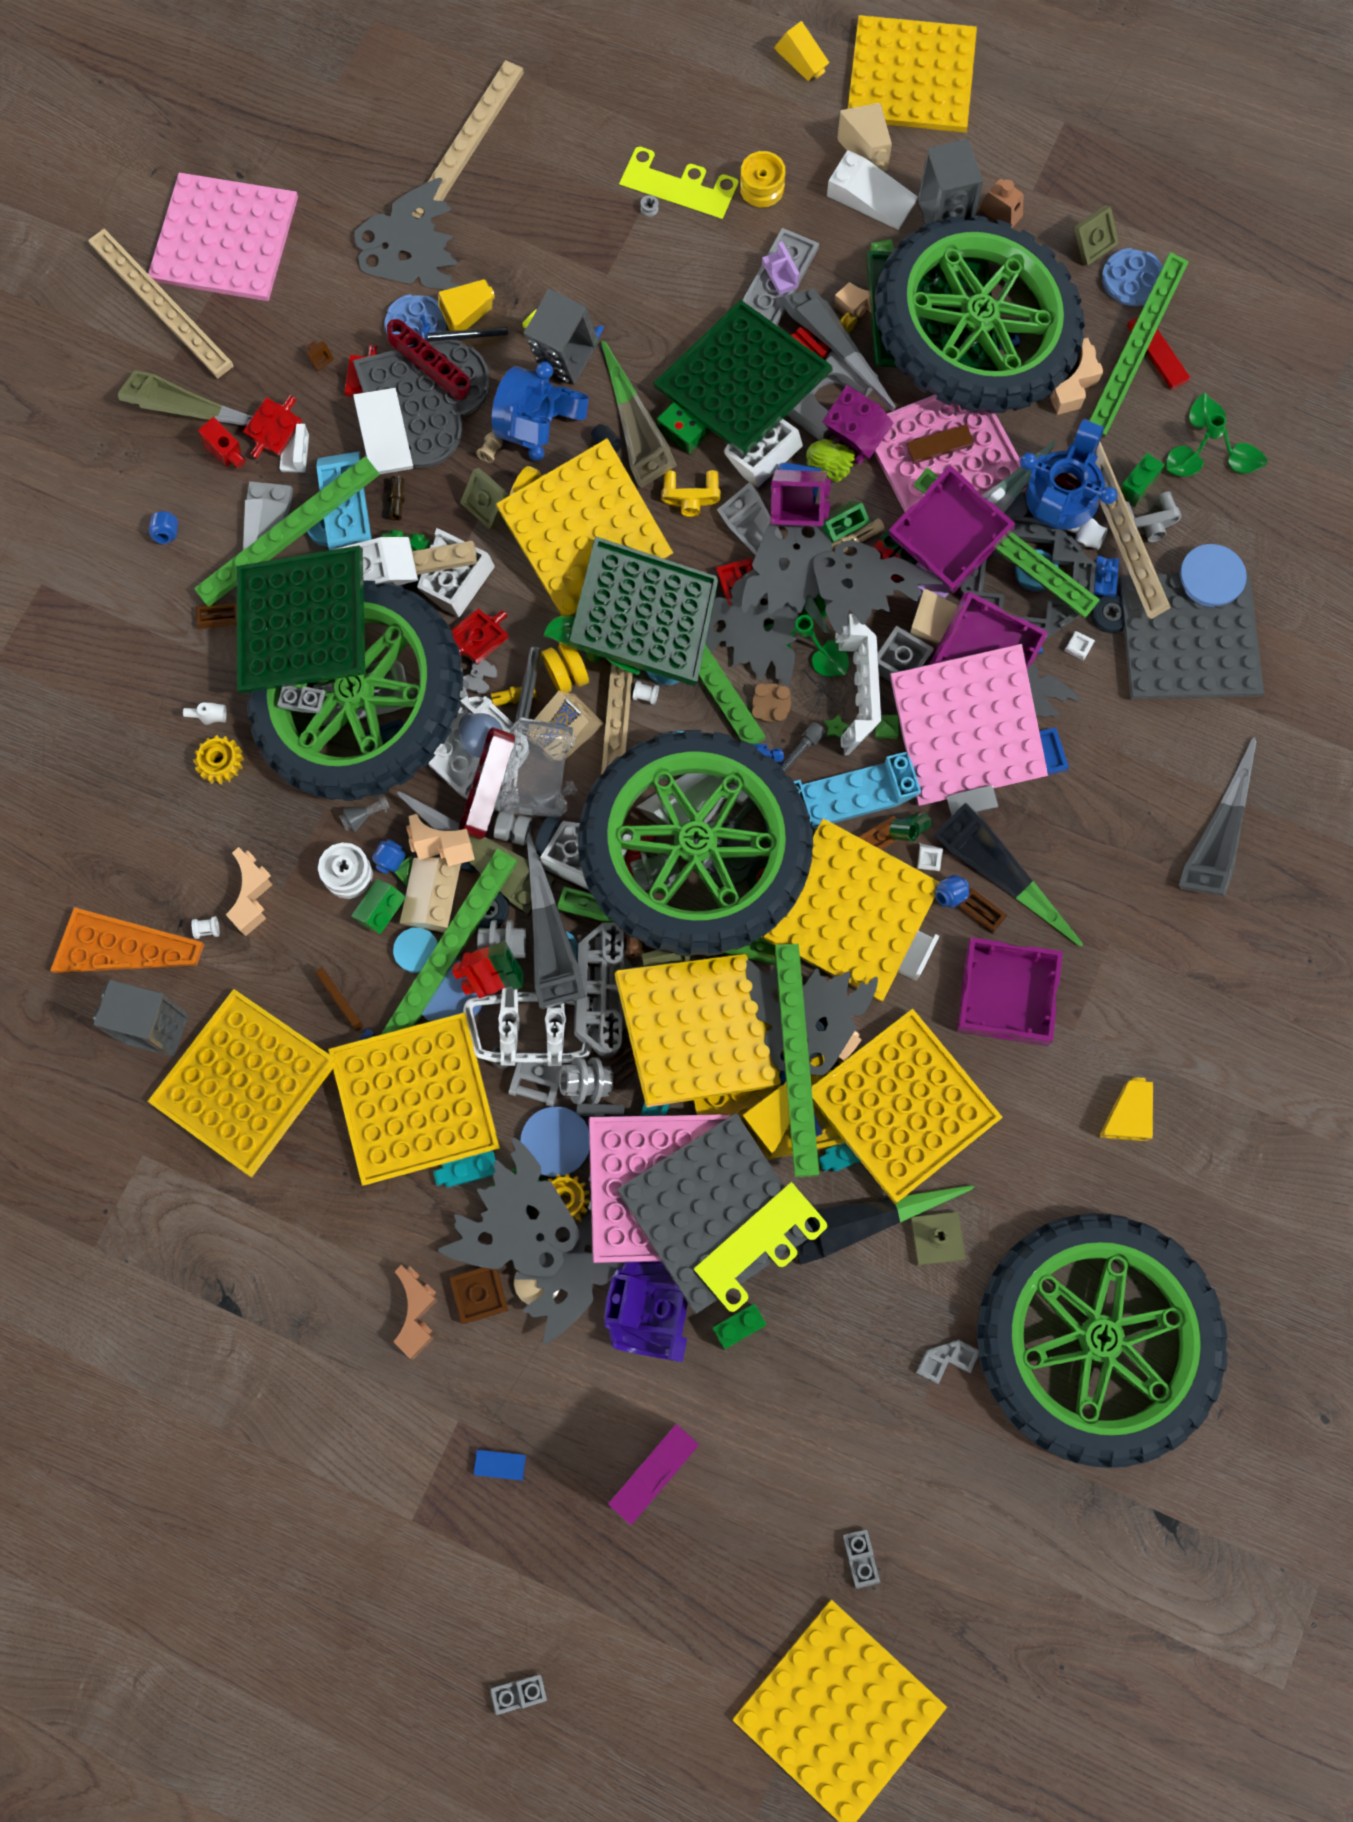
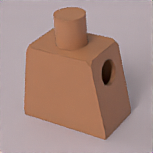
M999 179L987 193L979 210L995 221L998 219L1012 224L1011 228H1013L1023 216L1024 195L1014 187L1013 181Z

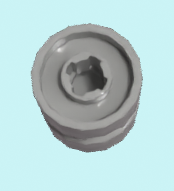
M501 810L495 824L494 838L502 841L511 839L514 844L526 846L527 834L531 833L533 819L522 815L515 817L514 813Z

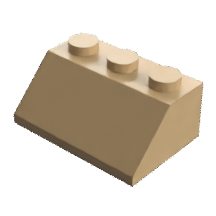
M413 858L400 924L445 933L449 924L461 864L448 867L446 859L425 858L419 860L418 858Z

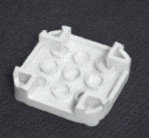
M467 696L460 700L457 718H454L451 723L450 729L452 730L444 744L438 746L434 752L436 756L428 763L438 775L465 799L468 798L480 758L468 754L460 744L459 722L464 715L468 713L489 714L499 721L503 731L514 734L515 740L501 786L525 764L531 753L525 732L523 730H516L514 728L515 724L492 704V700L485 696L484 698L477 696L468 698Z

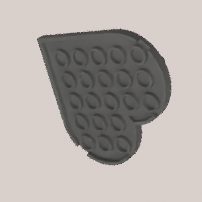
M442 340L430 341L428 343L469 377L470 394L464 400H457L398 350L353 360L363 393L396 388L413 468L433 467L450 458L461 440V418L475 412L483 404L488 394L489 371L486 362L473 347L470 348L461 344V341ZM426 358V359H424V360H426V361H432L433 359H431V358ZM443 371L441 374L446 375L448 372ZM457 385L456 387H458V388H464L465 386H464V385Z

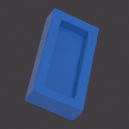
M1056 727L1039 731L1048 775L1067 771L1069 766Z
M477 1450L474 1475L523 1480L526 1455Z

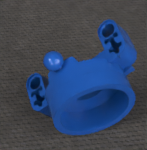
M548 362L539 363L536 371L519 366H514L508 370L498 386L492 408V428L496 437L528 447V456L533 461H540L544 457L545 453L541 445L548 444L550 424L554 416L559 414L576 420L587 418L589 396L564 387L552 388L553 383H549L548 380L553 374V367Z
M1083 419L1073 445L1070 444L1067 451L1053 452L1046 456L1041 455L1038 459L1029 452L1021 456V467L1025 470L1032 469L1026 489V504L1031 514L1042 524L1061 530L1074 529L1084 525L1094 516L1100 500L1105 504H1112L1116 501L1118 496L1116 489L1105 487L1106 481H1104L1100 469L1095 464L1098 456L1094 454L1103 434V426ZM1061 473L1073 474L1078 478L1081 486L1075 490H1065L1056 485L1054 477Z

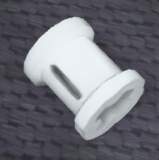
M637 681L633 692V700L641 699L655 705L659 686L655 685L653 687Z
M214 916L209 920L201 921L193 919L192 933L194 939H200L201 936L208 935L218 937L220 930L217 917Z

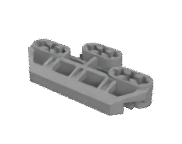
M603 922L578 944L576 950V960L582 974L586 998L575 1000L574 1035L582 1043L586 1041L598 1055L604 1058H611L617 1053L622 1042V1032L627 1026L614 974L617 970L637 968L633 967L623 954L624 932L619 929L615 922ZM611 934H612V937L614 938V940H613V942H612V946H611V944H610V942H611ZM595 937V950L591 951L588 941ZM588 963L599 964V967L594 968V981H590V966H588ZM587 993L598 994V998H593V1012H589L590 997H587ZM606 1020H610V1024H613L610 1029L611 1037L609 1040L610 1046H613L612 1048H609V1045L606 1043L609 1038V1032H607L609 1030V1022ZM586 1024L597 1025V1028H593L592 1038L589 1036V1028H586Z

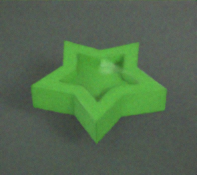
M839 714L834 720L824 721L828 728L826 737L836 736L841 739L843 732L850 726L841 721Z

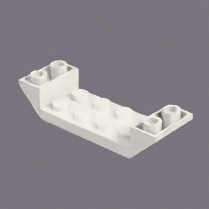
M380 537L340 547L346 548L360 545L363 548L364 580L375 581L377 585L387 582L402 585L418 581L410 539L408 537Z
M854 614L847 616L848 625L842 626V635H839L837 632L835 634V641L839 643V651H855L853 662L857 665L854 682L855 685H858L855 702L856 706H859V714L857 715V720H854L841 736V747L844 748V755H849L881 721L877 638L865 624L862 625Z

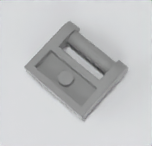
M518 1062L510 1085L509 1095L524 1096L545 1102L547 1106L554 1107L559 1091V1075L562 1066H548V1063ZM522 1079L550 1087L551 1089L549 1094L519 1086Z

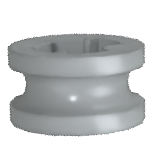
M651 195L641 199V213L648 217L656 215L659 209L658 199ZM646 204H651V206L653 205V207L648 208V206L646 207Z

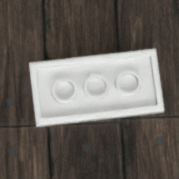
M396 388L354 394L366 456L379 474L413 469Z

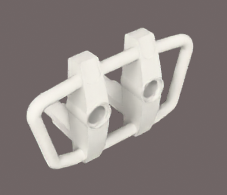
M511 986L502 989V994L487 995L480 999L479 997H472L464 1005L463 1013L466 1014L474 1053L480 1059L501 1062V1065L515 1066V1062L548 1063V1066H562V1063H570L575 1057H583L585 1059L591 1052L592 1047L584 1041L580 1051L563 1054L564 1032L566 1029L564 1004L575 1005V1001L547 1008L545 1017L547 1053H516L518 1031L520 1028L518 1001L538 1002L536 992H518L517 989L514 990ZM590 998L589 1007L593 1010V999ZM501 1003L498 1018L501 1053L482 1049L473 1014L475 1006ZM512 1019L515 1023L512 1024L508 1021V1025H506V1020ZM559 1020L561 1021V1024L556 1022V1026H554V1022L551 1021ZM589 1025V1026H588V1028H589V1036H590L591 1038H592L593 1028H597V1025Z

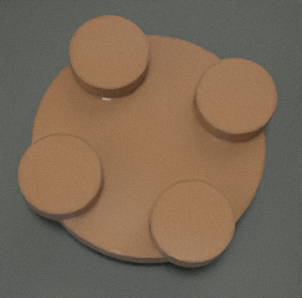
M758 684L753 697L752 715L756 719L770 723L784 721L791 708L789 688L778 684Z

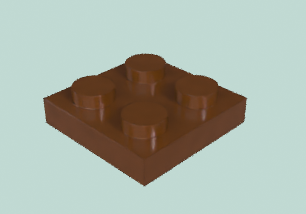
M479 1268L450 1277L462 1325L509 1311L498 1269Z

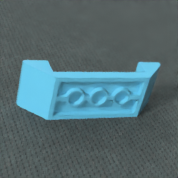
M360 451L318 458L316 467L320 491L361 460ZM364 487L324 518L329 550L372 540Z
M908 752L888 756L883 764L802 785L801 780L793 781L799 789V794L808 809L811 829L817 828L823 818L831 823H836L897 807L921 794Z

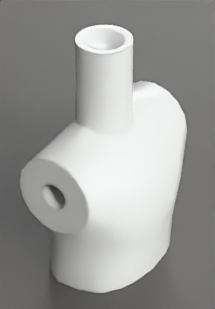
M1092 518L1080 527L1067 529V531L1076 534L1075 541L1083 548L1100 549L1107 534V528L1100 526Z
M200 703L197 709L184 708L183 717L199 718L206 725L215 722L225 723L226 706L215 703Z

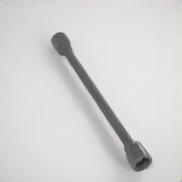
M812 722L801 735L800 744L780 765L784 773H786L805 749H808L811 745L815 746L826 734L822 726ZM752 799L739 811L726 828L736 829L743 822L748 814L757 806ZM717 838V847H721L727 839ZM711 857L701 862L706 870L712 864Z

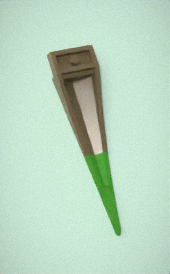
M602 341L601 344L622 421L630 468L638 486L643 488L677 465L670 451L671 448L607 343Z

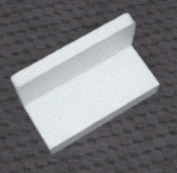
M296 424V433L281 454V472L306 473L309 433L305 424Z
M917 931L898 973L918 981L939 935L935 934L934 938Z

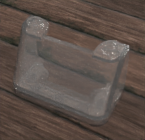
M521 717L513 724L510 733L514 734L515 740L504 774L500 812L561 817L562 814H565L567 808V800H564V796L561 795L565 756L569 748H573L575 744V735H572L573 727Z

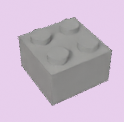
M896 626L877 654L878 674L891 682L890 674L926 666L931 659L934 648Z

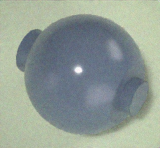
M468 713L459 722V741L462 748L468 754L480 758L491 727L503 729L499 721L489 714Z

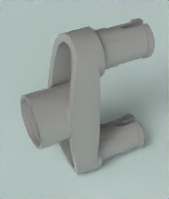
M1169 491L1159 495L1158 499L1163 509L1162 512L1136 518L1133 515L1130 503L1126 502L1139 534H1145L1148 542H1157L1167 535L1165 528L1174 525L1182 517Z

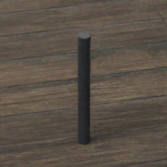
M508 327L426 333V340L430 342L508 335Z

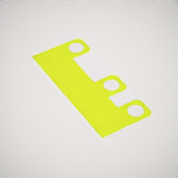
M643 147L635 148L619 185L723 219L738 186V179L722 174L719 176L714 189L701 185L706 174L705 168L688 164L680 179L650 169L649 167L655 153ZM641 151H645L649 154V159L646 162H639L636 155ZM696 168L700 170L701 176L698 179H691L688 176V171ZM722 180H731L733 187L730 190L722 189L720 186Z
M791 1182L697 1265L694 1270L729 1311L734 1312L748 1300L747 1292L735 1279L765 1251L779 1267L786 1266L796 1257L797 1250L784 1234L796 1224L808 1239L814 1240L827 1228V1223ZM810 1217H815L820 1222V1228L815 1233H811L805 1228V1221ZM780 1244H785L790 1249V1255L785 1260H780L775 1255V1248ZM731 1288H735L741 1293V1300L737 1304H730L726 1300V1292Z

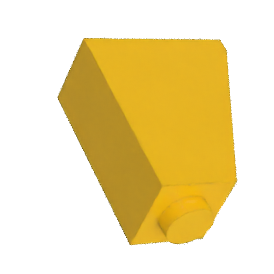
M802 21L788 30L774 47L807 81L813 77L818 79L826 72L824 68L829 64V61Z
M484 279L440 291L438 294V306L450 331L467 330L492 309V301L495 299L492 287H489Z
M1135 1077L1124 1084L1101 1130L1100 1138L1145 1142L1152 1139L1153 1082H1146L1145 1078Z
M786 1083L742 1116L743 1121L770 1156L775 1153L790 1125Z

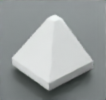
M919 843L917 868L940 871L943 848Z

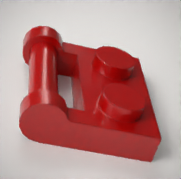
M752 558L716 567V572L729 606L733 605L729 601V599H732L731 589L735 582L742 578L740 570H746V573L754 570L752 565L754 560Z

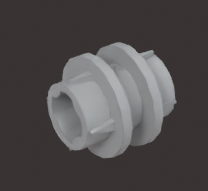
M642 851L640 852L641 859L632 861L630 864L634 880L645 891L651 890L670 855L657 853V856L647 858L646 852ZM676 861L664 882L668 887L680 873L678 861Z
M492 920L490 928L478 929V950L506 941L514 958L526 957L525 928H514L512 920L507 921L506 928H498L497 921Z
M575 1057L571 1065H562L559 1075L560 1092L562 1095L570 1096L575 1104H582L585 1097L589 1104H597L601 1097L610 1096L612 1092V1069L610 1066H602L599 1058H590L586 1065L583 1057Z

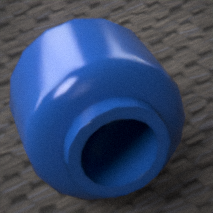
M166 511L154 513L149 523V535L160 544L174 541L178 533L177 518Z
M390 839L381 841L372 856V860L377 864L375 868L386 874L389 871H397L406 856L403 851L404 847Z
M950 875L936 886L935 897L942 906L954 908L968 899L969 884L958 875Z

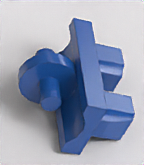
M1097 556L1093 593L1095 596L1115 597L1119 566L1118 558L1107 559Z

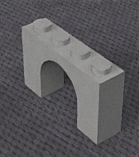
M831 351L825 361L832 365L833 371L787 414L789 418L818 440L827 439L832 434L822 422L829 411L816 400L815 393L818 389L828 384H839L844 387L848 385L866 397L873 391L834 351Z

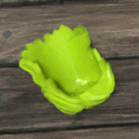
M822 439L811 444L807 449L806 465L821 468V471L823 469L824 472H827L829 479L837 483L850 473V467L853 466L851 462L854 461L855 452L845 444Z

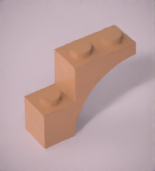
M401 1265L395 1273L404 1285L408 1300V1311L405 1324L393 1342L410 1359L414 1360L434 1339L430 1335L433 1330L424 1321L419 1323L418 1320L438 1301L434 1297L437 1292L427 1282L422 1285L417 1280L420 1275L411 1266L406 1268Z

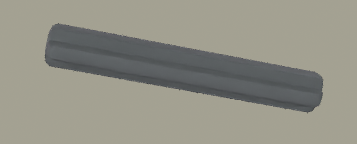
M531 647L529 650L514 728L519 731H525L527 728L542 651L538 647Z

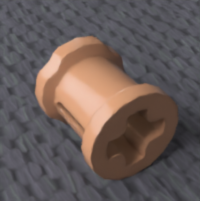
M624 932V938H626L624 956L630 958L642 957L641 954L645 953L642 950V941L635 937L632 938Z

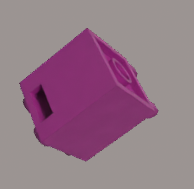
M846 385L822 420L823 424L837 438L835 443H844L859 452L855 463L858 465L865 458L870 459L894 424L879 404Z
M775 470L771 486V524L823 526L824 520L829 518L830 500H826V498H829L831 479L827 478V472ZM814 487H820V503H813Z

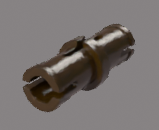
M395 476L391 477V488L388 494V501L390 502L388 518L396 521V516L398 521L402 519V503L405 502L403 495L404 478L401 476H397V481H395Z

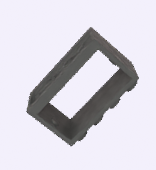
M968 139L957 140L945 145H936L927 149L918 204L925 224L932 221L942 222L943 218L963 216L964 220H967L971 215L975 216L983 180Z
M550 288L524 332L527 344L530 346L537 364L541 362L550 363L553 367V374L565 384L568 382L573 385L576 384L599 343L587 307Z
M109 980L108 985L102 991L100 1008H97L94 1013V1026L122 1044L174 1057L189 1014L163 993Z

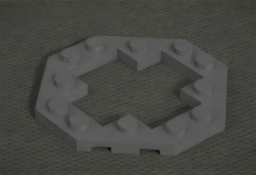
M1018 516L1010 518L1015 523L1012 533L1021 540L1054 544L1052 563L1073 566L1072 579L1090 593H1094L1096 563L1082 552V548L1071 536L1069 537L1061 529L1051 528L1042 524L1036 518ZM996 550L989 556L1007 559ZM985 560L961 585L960 594L963 596L964 593L972 592L1003 610L1004 594L983 592ZM1048 599L1046 619L1023 616L1015 617L1022 618L1047 631L1048 634L1044 640L1045 642L1080 615L1063 601Z

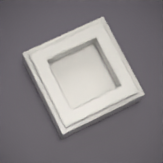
M1075 631L1064 651L1084 661L1095 640Z

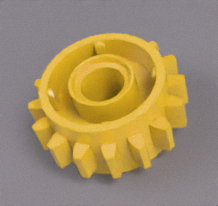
M218 735L213 739L207 738L205 743L199 744V750L194 752L197 755V758L193 759V762L198 765L195 768L196 771L201 773L200 776L204 780L208 778L211 784L215 781H218L219 784H222L223 781L231 782L232 777L238 776V770L243 769L240 763L244 761V757L241 755L242 750L239 746L236 747L237 744L234 740L229 742L227 736H224L223 739L219 738ZM218 757H223L221 762L214 763Z
M568 1173L565 1177L557 1174V1179L555 1180L549 1178L548 1181L553 1184L560 1197L567 1195L571 1198V1201L565 1206L573 1219L580 1222V1215L587 1214L585 1206H589L590 1200L585 1199L590 1196L589 1191H583L586 1184L584 1182L579 1184V1178L576 1176L572 1179Z

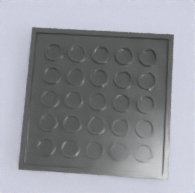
M1246 572V584L1237 599L1231 603L1215 607L1204 606L1192 600L1185 593L1186 590L1183 587L1179 574H1157L1171 608L1153 619L1147 616L1131 575H1120L1119 588L1123 603L1124 637L1131 700L1263 696L1264 687L1250 572Z
M735 1113L618 1188L617 1192L689 1306L697 1314L719 1298L697 1274L694 1268L785 1187L738 1114ZM805 1221L806 1230L814 1233L808 1222ZM796 1224L784 1234L794 1247L808 1239ZM780 1244L775 1248V1255L779 1259L788 1253L790 1249L787 1245ZM765 1251L735 1279L741 1284L774 1261Z

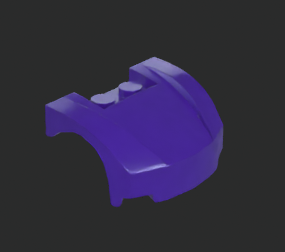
M662 1261L625 1262L621 1269L616 1270L606 1298L605 1327L609 1329L611 1345L615 1349L683 1363L687 1338L682 1337L688 1302Z

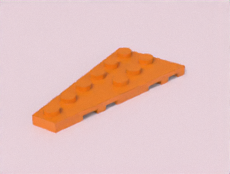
M74 907L50 971L52 973L197 966L205 944L200 941Z

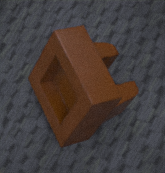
M313 341L307 345L309 351L306 354L317 372L334 360L325 342L321 341L316 344Z

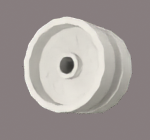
M351 843L332 845L324 851L319 859L318 871L321 880L329 891L339 898L352 899L359 897L367 891L372 883L373 870L369 860L359 847Z

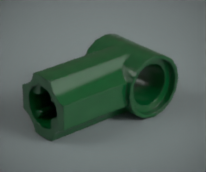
M918 812L903 820L894 819L890 825V836L895 840L915 842L919 834L927 831L932 826L931 818L928 817L926 812Z

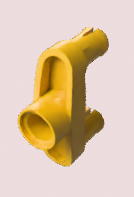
M711 470L706 472V489H676V472L668 471L664 474L661 500L669 505L680 506L681 513L684 516H698L701 506L716 504L721 499L717 471Z

